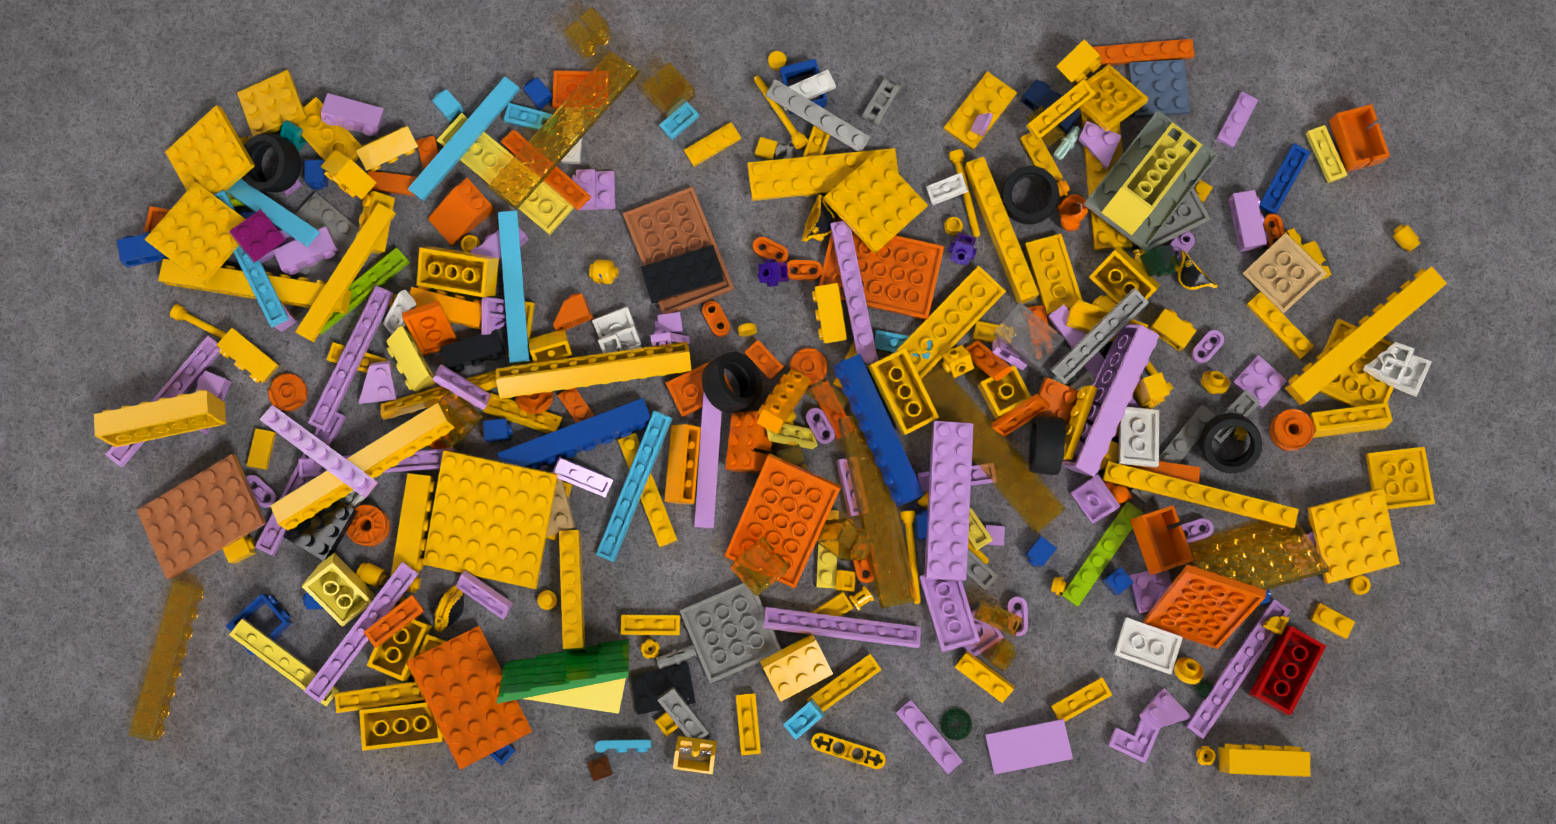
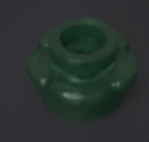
M1209 680L1205 682L1200 681L1195 689L1198 692L1197 696L1206 697L1213 686L1208 682Z

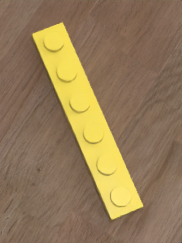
M244 618L229 634L303 690L307 688L317 675L316 671ZM333 686L321 703L327 706L334 698V693H338L340 689Z

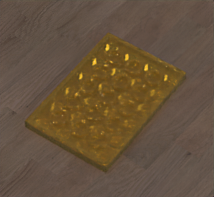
M1297 520L1295 528L1262 521L1188 543L1194 561L1190 562L1191 566H1197L1202 570L1215 572L1221 576L1236 579L1248 585H1255L1263 590H1269L1329 572V566Z

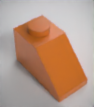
M582 293L569 296V299L564 300L553 323L557 331L561 329L568 330L594 319L588 301Z

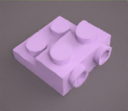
M576 170V175L572 176V180L591 197L580 210L616 209L614 171Z

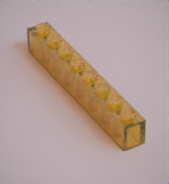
M176 579L173 581L128 736L148 741H158L164 733L165 727L163 723L170 713V699L175 695L176 687L174 685L176 679L181 675L182 668L180 665L182 659L187 654V648L185 647L187 640L191 638L193 633L191 628L193 620L195 621L198 616L197 606L204 595L203 585Z

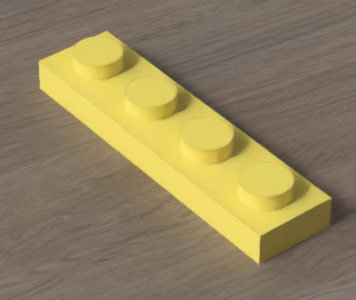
M838 510L830 511L818 537L816 588L836 589Z

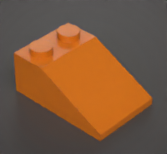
M467 177L447 195L429 216L428 220L451 246H454L495 212V210Z

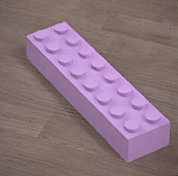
M1126 324L1116 334L1093 383V386L1098 389L1072 460H1063V466L1074 472L1089 476H1095L1099 471L1100 463L1108 452V446L1117 432L1120 420L1125 415V409L1133 397L1134 389L1141 380L1144 368L1149 363L1151 352L1157 345L1159 337L1157 333L1142 325Z
M934 421L932 423L924 579L966 581L973 423Z

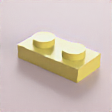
M970 508L968 540L975 551L992 542V537L972 508Z

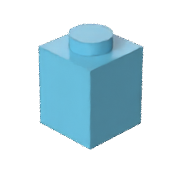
M447 89L437 93L432 100L436 108L449 122L464 112L461 104Z

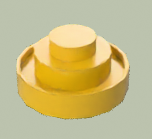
M1206 371L1200 380L1201 385L1210 394L1225 393L1230 385L1229 379L1218 371Z
M1180 658L1174 665L1175 675L1185 683L1197 684L1204 675L1202 666L1191 658Z

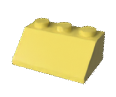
M400 326L386 340L389 345L386 349L392 358H396L398 363L395 365L398 371L406 376L407 379L404 381L409 390L413 389L418 393L436 382L433 381L434 375L411 333L403 326Z
M335 553L320 563L302 584V588L342 627L367 609L374 600V592Z

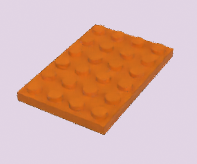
M851 229L867 307L923 320L928 319L944 246L895 236L874 254ZM831 232L819 286L838 283L841 301L846 302Z
M769 453L724 557L795 589L841 486Z
M1186 565L1145 616L1143 623L1176 634L1184 639L1218 649L1266 598V590L1260 589L1255 585L1239 582L1236 579L1221 576L1215 572L1202 570L1197 566Z
M480 626L406 662L459 771L533 732L517 700L496 704L503 672Z

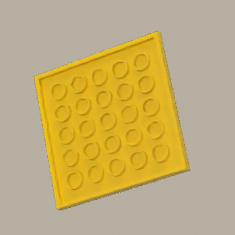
M444 450L423 565L463 573L466 570L473 576L536 589L538 587L559 474Z

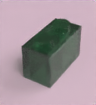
M1172 245L1154 248L1140 256L1149 277L1155 275L1157 278L1164 275L1168 276L1176 272L1175 268L1181 266Z

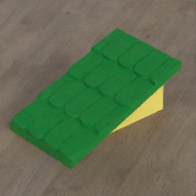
M629 639L600 642L597 646H588L586 650L540 654L536 655V658L508 661L504 664L496 704L527 699L619 714L625 680L629 672Z

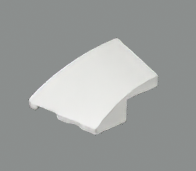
M628 306L592 319L603 353L643 348Z
M1395 342L1385 352L1380 353L1368 365L1366 364L1363 370L1385 384L1417 397L1432 361L1413 355L1414 348Z

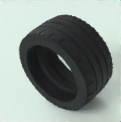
M258 134L251 137L244 144L245 149L255 164L242 177L249 186L260 191L276 193L286 191L296 183L301 171V158L298 149L291 141L276 135ZM274 146L279 156V165L273 178L267 181L262 173L261 163L266 151Z
M1026 166L1017 169L1006 179L1002 189V202L1007 214L1013 220L1022 224L1031 225L1046 220L1054 212L1059 200V187L1051 173L1038 166ZM1024 178L1041 180L1049 191L1047 205L1036 213H1024L1016 208L1012 201L1013 187Z
M729 352L717 357L705 367L702 374V386L707 399L716 409L725 413L739 412L751 406L759 399L763 388L759 369L748 356L740 352ZM724 369L729 370L736 377L740 387V397L729 389L725 381Z
M1223 413L1211 419L1202 430L1200 439L1202 453L1207 462L1221 472L1235 474L1246 471L1257 462L1261 455L1262 438L1254 423L1245 416L1237 413ZM1227 426L1242 427L1250 436L1248 450L1235 460L1220 459L1212 450L1214 436L1219 430Z
M1035 416L1029 445L1030 472L1045 475L1059 474L1065 449L1066 427L1064 419Z

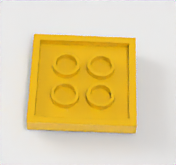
M1109 64L1086 80L1095 92V95L1079 108L1107 132L1148 102V97Z
M288 69L237 92L253 137L258 134H273L281 130L283 122L287 120L295 124L307 118L294 80Z
M1425 447L1365 454L1371 490L1383 489L1388 510L1435 504Z

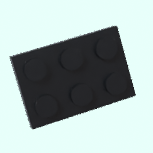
M689 664L630 676L637 715L664 710L657 697L672 686L675 687L688 705L696 703Z

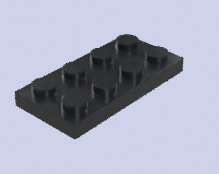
M713 245L641 267L652 304L724 282Z

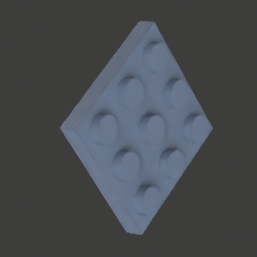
M1184 59L1130 62L1128 64L1130 83L1148 97V102L1133 113V117L1154 116L1157 110L1165 116L1190 113Z

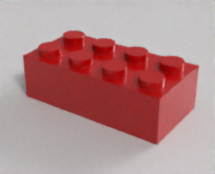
M1286 626L1282 635L1278 636L1248 695L1282 715L1291 716L1326 645L1292 626Z

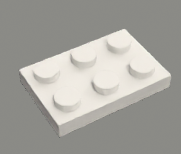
M1126 407L1125 415L1119 422L1118 464L1155 468L1159 466V410Z
M1126 617L1113 655L1171 675L1183 637Z

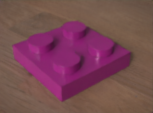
M261 209L228 232L253 263L286 241Z

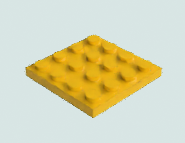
M217 105L165 151L186 190L194 182H197L213 195L222 190L227 191L255 166L222 107Z
M878 151L823 198L874 254L928 207V204Z
M194 182L144 240L205 286L239 246L228 232L246 219L197 182Z
M1337 319L1324 350L1328 352L1332 349L1330 345L1338 338L1342 340L1346 337L1344 333L1351 327H1357ZM1382 338L1320 390L1319 393L1349 407L1387 403L1394 387L1371 376L1363 368L1380 353L1385 352L1393 343Z
M1379 488L1308 507L1324 583L1329 584L1400 564L1383 489Z

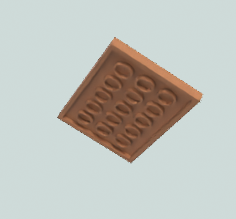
M693 187L623 213L643 266L707 246H714L724 282L658 302L662 314L676 313L734 290Z
M235 454L227 456L137 509L166 579L174 578L267 524Z

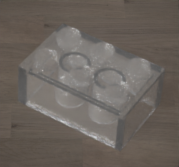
M1019 302L994 333L995 337L1037 371L1045 365L1065 340L1064 337L1021 302Z

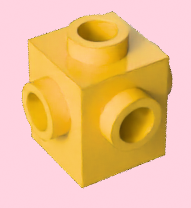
M963 345L942 354L944 361L942 367L953 378L974 369L970 353Z

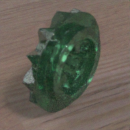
M953 708L943 714L940 726L946 737L952 740H961L966 738L971 732L972 721L966 711ZM955 715L958 722L965 723L959 726L958 733L955 727L948 726V724L955 721Z

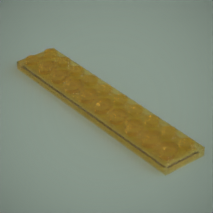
M610 51L488 185L489 190L517 210L640 74L638 69Z
M941 363L921 379L939 416V421L973 423L972 460L977 465H980L981 470L993 481L995 487L1036 534L1066 509L1037 474L1029 471V465L1007 439L992 428V422L952 375L944 371Z
M856 416L841 417L838 419L880 608L918 601L896 503L893 502L891 492L883 481V475L875 463L872 451L867 446V440L859 428Z

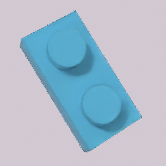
M686 101L665 119L659 127L673 140L698 119L699 114Z
M812 699L783 725L796 740L819 721L825 713Z

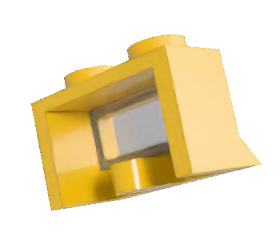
M678 736L673 769L713 774L717 741Z

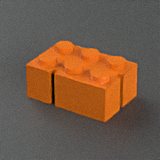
M1372 104L1336 113L1329 120L1346 172L1362 169L1364 166L1369 167L1381 164L1390 157L1379 123L1373 125L1369 130L1367 129L1378 120Z
M758 411L732 413L726 470L739 473H761L768 455L754 452V448L771 452L772 441H769L766 428L757 424L760 417L757 414Z
M1174 505L1130 519L1150 575L1194 561L1182 526L1167 529L1168 525L1180 522Z

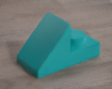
M288 120L283 122L280 137L291 141L298 149V152L307 142L302 137L303 129Z

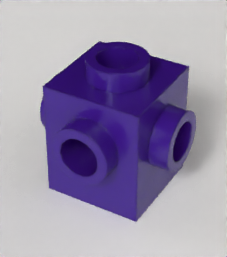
M958 232L955 242L951 241L948 250L951 253L950 260L956 264L968 265L969 260L974 259L977 249L974 248L976 237Z
M777 259L765 260L764 264H758L757 275L759 283H767V287L778 286V282H788L787 263L777 262Z

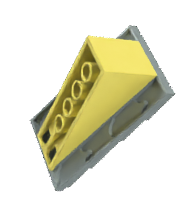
M1157 110L1083 205L1091 209L1092 212L1104 221H1107L1108 224L1137 244L1141 249L1145 250L1211 166L1218 154Z

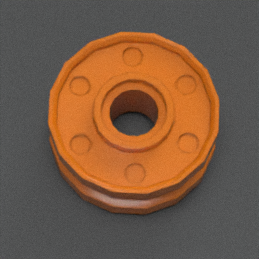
M1297 409L1285 410L1272 419L1269 425V435L1271 441L1278 448L1285 451H1294L1305 447L1311 442L1314 436V425L1311 418L1303 411ZM1289 426L1294 429V434L1289 432Z
M361 505L354 508L358 513L346 532L348 537L354 543L366 547L382 543L390 531V520L387 514L382 509L371 505ZM370 521L371 528L366 531L364 528L365 523Z

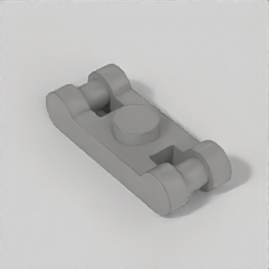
M885 77L864 111L862 118L873 121V124L879 126L902 86L897 83L896 85L890 82V79ZM887 88L891 91V93L889 94L884 90ZM872 110H878V115L872 113Z

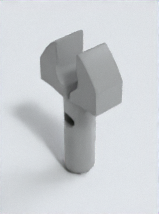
M792 140L786 146L779 144L776 147V159L780 153L787 151V155L783 159L794 158L792 154L794 149Z

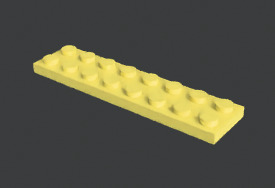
M461 113L437 139V142L444 147L468 118ZM485 132L459 160L549 235L574 209L534 172Z

